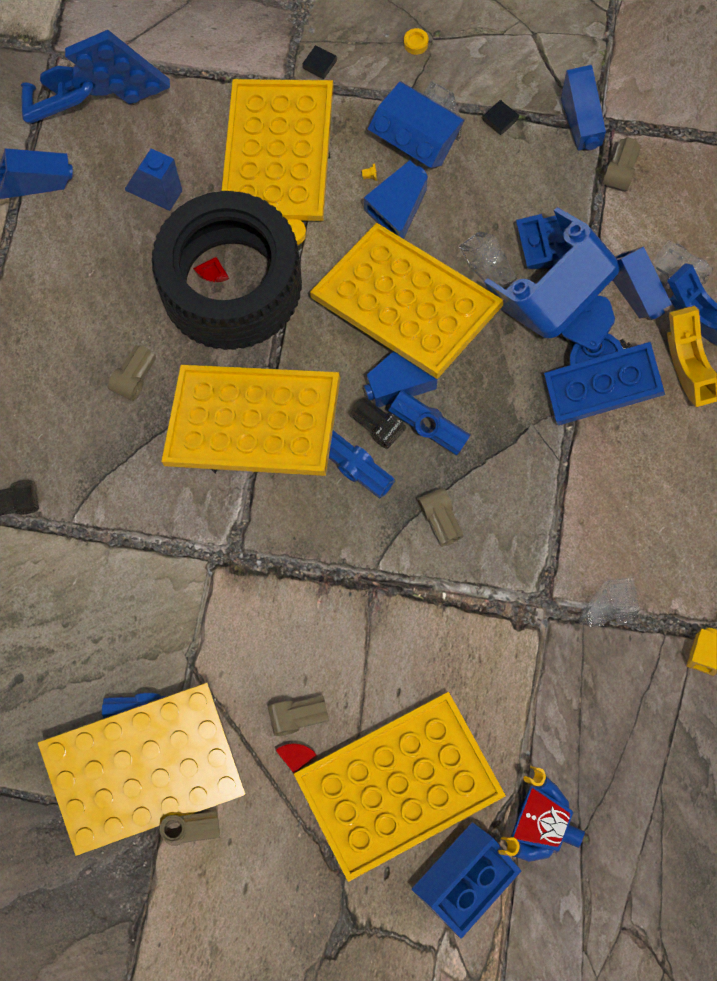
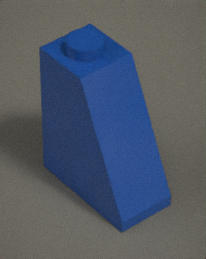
M592 65L566 70L561 102L577 150L596 149L603 144L606 130Z
M5 148L0 162V199L64 190L68 180H71L73 175L72 164H68L67 153Z
M151 148L126 185L125 191L170 211L182 192L174 158Z
M409 160L364 197V211L378 224L404 239L427 191V173L421 166H416Z
M640 247L617 255L616 259L620 270L612 281L639 319L649 317L650 320H653L665 314L664 309L672 305L645 248Z
M393 351L367 374V385L363 387L367 400H373L375 408L392 404L401 390L411 396L437 389V379Z

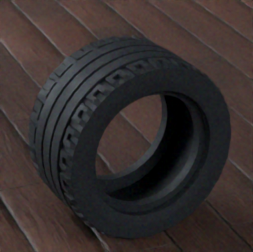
M234 191L211 192L195 197L178 207L160 227V232L157 233L153 244L152 271L167 315L172 323H175L176 328L181 330L182 334L188 335L189 339L195 340L196 343H202L206 347H213V349H244L270 339L272 335L277 334L280 329H283L285 323L290 320V317L295 312V308L299 304L298 300L301 296V266L295 234L292 232V227L288 224V220L282 217V213L276 210V207L270 205L266 200L252 196L249 193ZM239 243L253 247L260 251L271 263L269 272L263 282L249 294L236 299H211L197 293L187 284L188 273L196 259L205 251L221 244Z

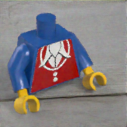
M530 766L535 772L534 778L531 779L527 776L523 778L526 783L535 785V787L531 786L528 789L511 837H501V840L507 842V850H498L500 855L513 856L528 862L547 859L553 853H558L562 842L579 848L585 831L569 825L573 815V811L569 809V801L558 786L546 777L545 771L535 766Z

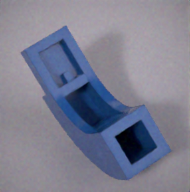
M685 263L667 280L674 294L670 301L676 310L696 306L699 309L701 336L717 345V303L703 288L693 265Z

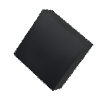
M315 45L302 63V66L308 72L325 79L337 62V56Z
M499 100L483 115V121L500 135L506 132L519 118V114L502 100Z

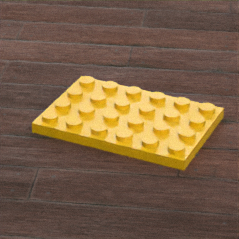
M233 79L222 191L243 192L260 197L276 207V210L280 211L282 217L286 219L324 221L334 89L333 80Z
M378 223L310 291L313 300L436 379L444 373L503 306V299Z
M181 365L161 462L164 466L326 476L341 379L339 372Z
M208 682L38 742L75 856L160 826L162 820L167 816L191 815L245 795V790Z
M449 692L294 773L348 882L506 797Z

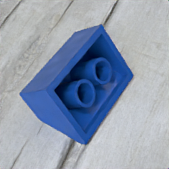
M400 81L378 106L368 130L428 167L434 168L442 166L465 119Z
M473 822L411 889L461 939L521 872L520 868L509 856L498 853V850L503 849L495 839Z

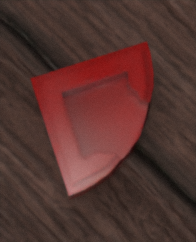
M217 257L193 268L200 278L202 277L206 281L209 280V282H223L229 279Z
M287 744L275 750L293 774L317 756L313 750L301 744Z

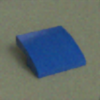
M542 214L516 220L527 269L552 268L572 248L564 240L556 215L543 218Z

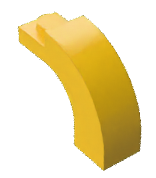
M691 306L669 312L671 331L667 332L669 349L674 368L685 394L695 407L717 402V372L711 367L704 352L699 309L696 306Z

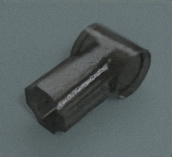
M365 396L359 399L349 412L350 417L368 430L375 442L385 449H389L406 430V426L398 417L392 413L386 414Z
M17 481L12 483L10 488L0 490V516L11 513L26 515L39 510L34 481Z

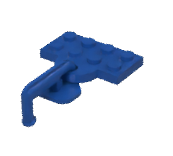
M105 30L65 48V57L75 64L74 67L55 66L40 74V82L57 95L33 104V92L36 90V86L28 82L21 84L22 117L26 123L31 124L76 106L89 95L102 96L114 93L128 104L136 103L143 98L156 95L170 88V79L112 32Z
M597 296L562 332L565 338L576 343L570 354V366L544 373L558 426L665 395L651 342L623 349L619 340L608 334L615 323V316L610 301L604 296Z

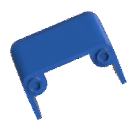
M558 207L554 210L566 244L572 248L538 283L535 284L529 279H519L513 282L507 289H504L489 278L484 281L488 291L503 299L502 311L544 338H554L560 335L618 275L620 270L616 257L586 223Z

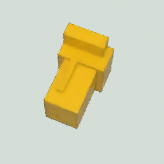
M375 163L373 167L362 170L363 180L372 178L378 181Z

